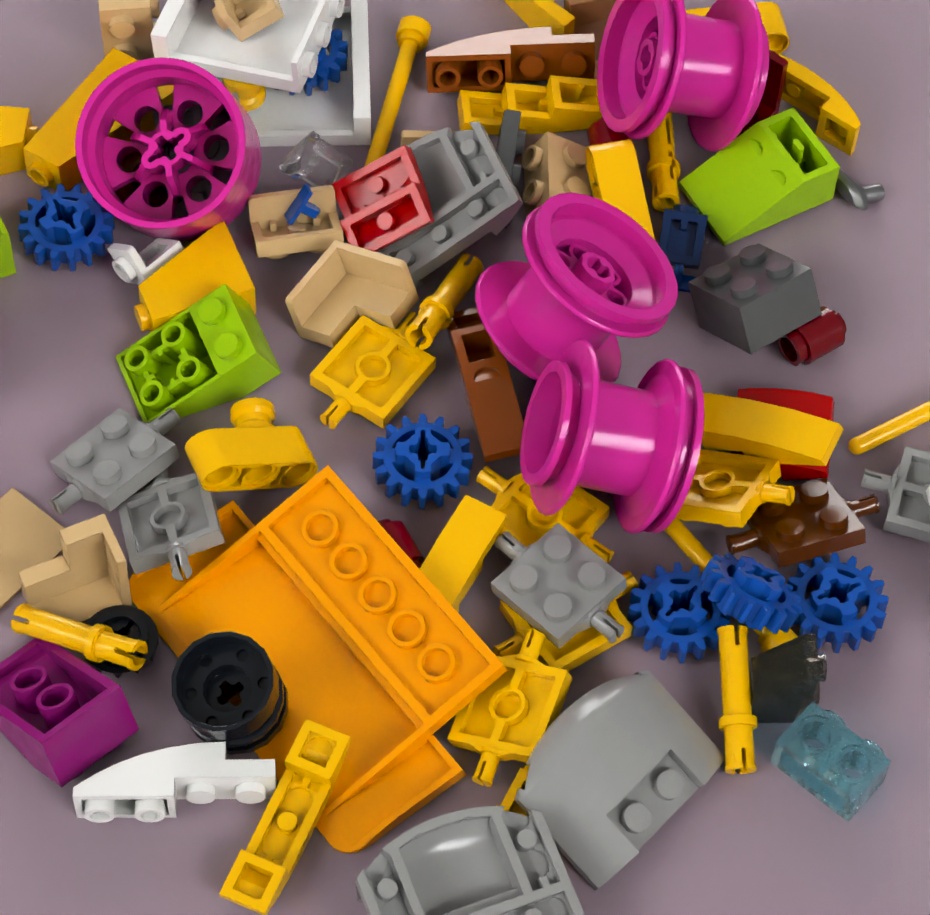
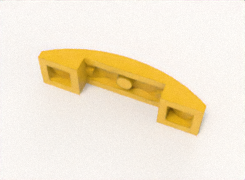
M778 54L788 62L781 99L818 120L815 135L850 156L855 151L861 126L853 109L820 76L794 60Z
M305 719L285 759L286 769L246 850H240L219 892L220 897L259 914H268L292 875L320 819L351 742L350 736Z

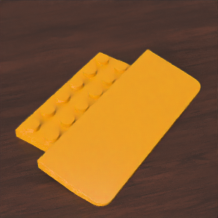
M327 465L256 525L250 521L233 500L217 510L225 543L188 556L190 567L192 568V575L188 579H186L182 568L183 580L174 579L170 563L137 575L133 573L129 579L132 602L138 609L151 617L156 625L158 634L178 658L192 642L216 632L232 631L249 636L265 649L288 691V713L282 729L267 745L254 752L260 759H275L276 779L280 781L286 769L285 759L305 719L351 737L342 767L316 828L334 849L343 853H357L379 840L467 775L433 734L502 676L507 669ZM235 695L229 699V702L235 707L242 700Z

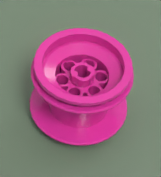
M616 0L604 29L597 71L599 107L608 128L614 132L624 133L631 139L641 140L648 137L659 127L668 112L687 115L692 135L701 148L710 152H718L726 148L736 139L741 130L754 116L761 102L767 82L770 55L769 41L756 2L754 0H717L705 16L686 13L684 0Z
M558 194L550 197L542 206L535 208L526 217L522 228V242L529 262H498L489 266L479 276L475 288L478 314L485 330L499 351L513 366L528 377L537 381L544 368L551 361L558 360L563 351L572 342L584 339L589 341L596 351L600 380L614 383L621 369V352L616 336L629 338L648 337L658 332L664 326L678 297L675 273L658 243L630 216L600 199L585 194Z
M584 339L572 342L563 351L558 360L551 361L542 371L532 392L524 420L520 447L521 473L525 483L530 485L532 500L538 512L544 516L554 515L566 504L576 486L612 493L618 521L624 531L630 534H637L642 531L654 534L666 529L675 519L684 503L700 454L704 427V396L698 375L694 370L679 367L675 361L666 358L658 361L647 371L637 388L600 380L599 362L594 347L589 341Z

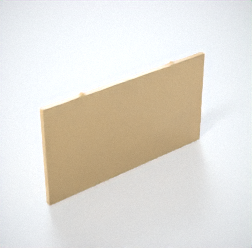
M13 487L0 498V609L22 590L19 571L54 559L63 552L59 530L64 529V527Z

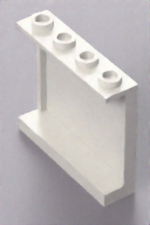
M167 0L150 34L154 58L162 57L184 60L205 69L215 77L301 94L307 78H313L315 75L318 54L322 47L326 48L328 46L333 21L335 18L341 17L345 0H279L284 17L242 42L230 29L224 31L218 25L212 13V8L216 6L213 0Z
M350 0L351 6H344L341 17L335 18L333 21L332 30L341 29L342 40L348 43L347 70L340 71L339 83L328 80L327 91L324 92L316 86L312 88L311 96H307L304 89H302L301 94L295 93L292 96L289 95V91L265 87L266 97L263 104L252 111H247L256 127L261 147L371 145L367 0ZM216 77L223 84L222 78Z

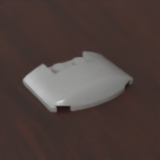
M479 121L469 122L473 130L453 132L449 127H446L408 145V147H411L422 175L434 222L378 251V253L404 260L407 263L416 289L425 285L422 278L488 233L492 232L497 236L523 205L489 136ZM341 213V215H340V217H339V220H340V221L344 219V216H343L342 213Z
M649 670L638 671L634 673L635 675L607 681L585 693L567 707L552 722L537 742L526 763L529 769L525 790L517 789L515 802L528 816L530 809L543 813L557 849L594 890L603 886L639 854L638 850L698 788L704 786L725 760V755Z
M504 806L473 807L437 816L405 831L381 849L380 854L375 857L367 870L364 871L363 868L355 879L368 915L585 914L543 813L532 809L528 811L529 817L510 811H503Z

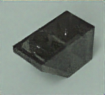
M804 634L751 657L749 664L752 715L757 717V723H807L812 705L819 704V682H825L827 676L826 655L824 652L817 651L816 634Z

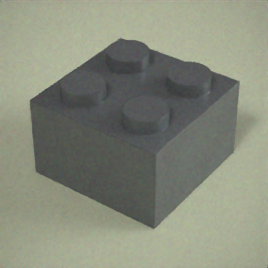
M759 243L743 248L738 255L722 264L710 266L702 275L688 282L699 327L749 354L755 353L822 315L812 268Z

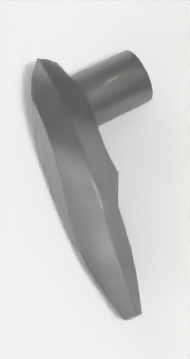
M839 170L836 189L855 207L866 211L868 203L884 199L885 191L881 184L862 187L861 184L849 177L843 170Z

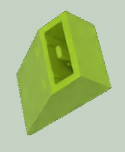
M792 107L754 124L726 148L717 152L680 180L679 187L693 206L700 210L699 214L708 216L707 225L720 243L726 246L832 200L840 166L797 110Z
M223 284L115 356L143 422L146 423L152 422L169 407L172 410L174 409L179 417L182 418L245 397L282 373L251 305L226 284Z

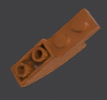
M551 26L505 30L478 35L426 52L428 93L460 92V90L502 91L505 82L549 80L550 75L594 79V34L552 35Z
M477 306L455 311L452 317L453 321L446 329L464 385L466 401L485 463L520 455L524 423L506 358L485 330L478 314Z

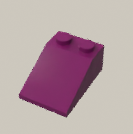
M34 638L0 663V731L35 769L60 787L79 777L84 770L110 751L118 748L123 741L139 730L121 686L59 645Z

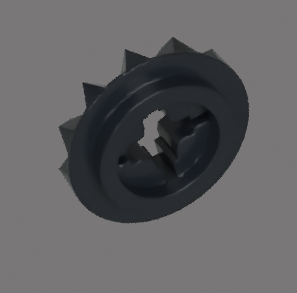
M116 605L100 610L87 621L86 624L91 626L98 623L110 626L113 632L119 635H127L130 631L129 638L143 640L148 646L147 654L136 651L130 654L145 658L144 664L148 661L153 662L157 645H159L158 631L154 621L144 611L132 606ZM85 658L100 673L103 671L113 673L117 678L122 673L132 671L127 667L106 660L96 663Z

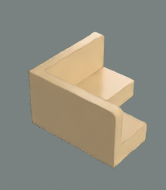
M334 240L289 293L285 303L299 337L333 348L362 315L380 325L395 329L416 304L419 297L407 263L404 260Z
M105 513L59 530L63 555L18 572L23 597L27 604L86 624L94 614L107 607L116 605L132 606L126 559Z

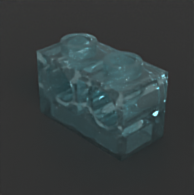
M812 702L777 739L771 763L849 822L882 785L891 760L885 756L883 750L876 743L868 739L863 740L847 728L845 722L835 712L824 710L815 702ZM804 740H817L824 747L815 748L809 746ZM843 769H854L863 777H851Z

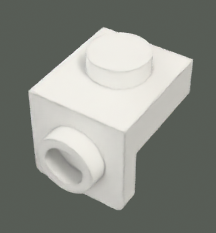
M157 238L140 253L132 245L113 243L107 250L114 259L112 266L116 274L126 283L140 285L184 250V247L179 240Z

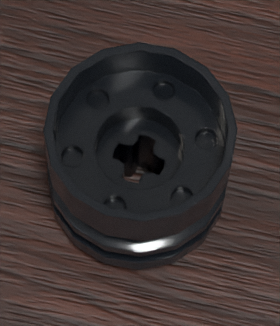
M232 631L210 633L192 642L179 656L172 673V697L180 714L190 725L197 737L204 743L226 741L227 754L229 755L251 753L267 745L282 729L288 713V691L265 649L251 637ZM237 695L242 702L234 707L229 702V699Z

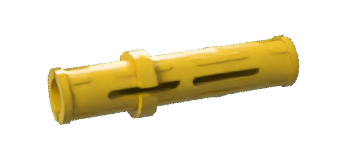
M668 112L659 127L647 137L650 160L646 165V175L652 184V206L661 212H664V209L673 210L674 205H680L677 180L681 169L680 163L675 157L672 113Z
M470 254L461 255L434 294L426 297L421 302L417 317L405 331V337L411 346L415 347L421 337H425L420 343L419 349H427L431 346L439 331L446 329L451 324L454 310L484 271L483 264L478 257L474 256L466 266L465 264L470 259Z
M27 603L17 606L13 613L15 616L29 620L23 623L11 619V627L14 632L84 653L87 660L96 663L106 660L127 667L132 671H138L146 661L145 658L130 654L135 653V651L147 654L148 646L145 641L116 634L110 626L99 623L91 626L32 607Z
M726 625L717 628L723 716L718 719V726L720 731H724L725 773L735 774V770L738 769V774H749L757 770L753 730L758 727L757 717L752 715L748 627L738 625V631H734L735 625Z

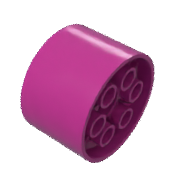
M162 57L149 58L130 63L116 70L92 92L81 112L76 130L75 150L77 164L81 177L91 195L115 217L137 231L156 239L166 238L179 240L180 242L192 241L220 222L225 221L226 226H228L245 209L248 204V198L254 194L259 181L262 160L261 146L251 117L214 75L184 60ZM174 85L173 111L164 109L158 87ZM192 106L202 107L203 116L200 122L193 126L184 125L183 115L185 111ZM226 108L231 120L210 131L213 119ZM149 112H157L159 114L158 126L150 132H143L140 128L142 117ZM115 121L132 131L130 137L132 142L108 137ZM219 140L227 141L229 144L227 156L219 161L210 160L209 149L211 145ZM166 142L175 146L174 151L177 156L172 160L163 156L165 151L162 146ZM193 149H194V156H193V155H190V152H191ZM140 152L142 157L139 168L131 173L125 172L123 168L125 157L129 153ZM187 163L191 165L185 172L178 175V170L184 168ZM214 169L232 171L227 184L212 176ZM204 180L210 181L212 185L210 196L204 201H194L192 190L195 184ZM133 181L140 182L141 185L124 203L114 192ZM159 186L167 187L169 195L165 204L160 207H151L149 203L151 191ZM183 197L188 215L175 218V209L178 206L179 198Z

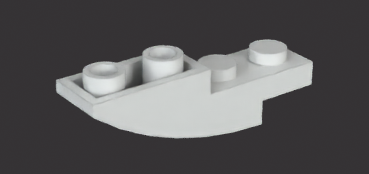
M226 741L173 746L144 753L114 764L74 786L72 797L77 818H85L96 823L109 822L114 818H136L142 822H158L164 818H177V799H186L195 804H207L215 799H237L239 802L246 804L260 803L265 799H271L277 787L275 759H227Z

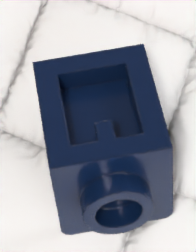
M674 205L673 210L664 209L658 245L672 266L679 264L684 265V268L699 270L708 216L699 214L700 210L696 207Z

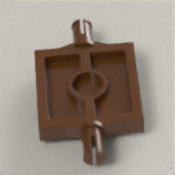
M827 478L807 481L802 485L794 487L795 497L790 506L771 502L758 506L747 521L751 529L727 535V548L731 555H734L735 553L757 547L769 554L778 568L861 545L866 543L865 527L858 518L879 513V501L875 494L851 501L846 500L839 495Z

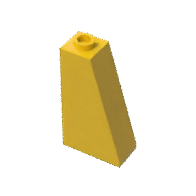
M115 48L105 56L23 148L27 176L38 185L43 187L49 186L56 190L58 184L62 183L65 191L83 181L78 168L75 150L76 130L81 112L92 92L104 79L116 70L139 60ZM174 85L158 87L163 106L172 105ZM149 112L142 117L140 128L143 132H150L155 129L153 112ZM115 121L108 137L132 142L130 139L132 131Z

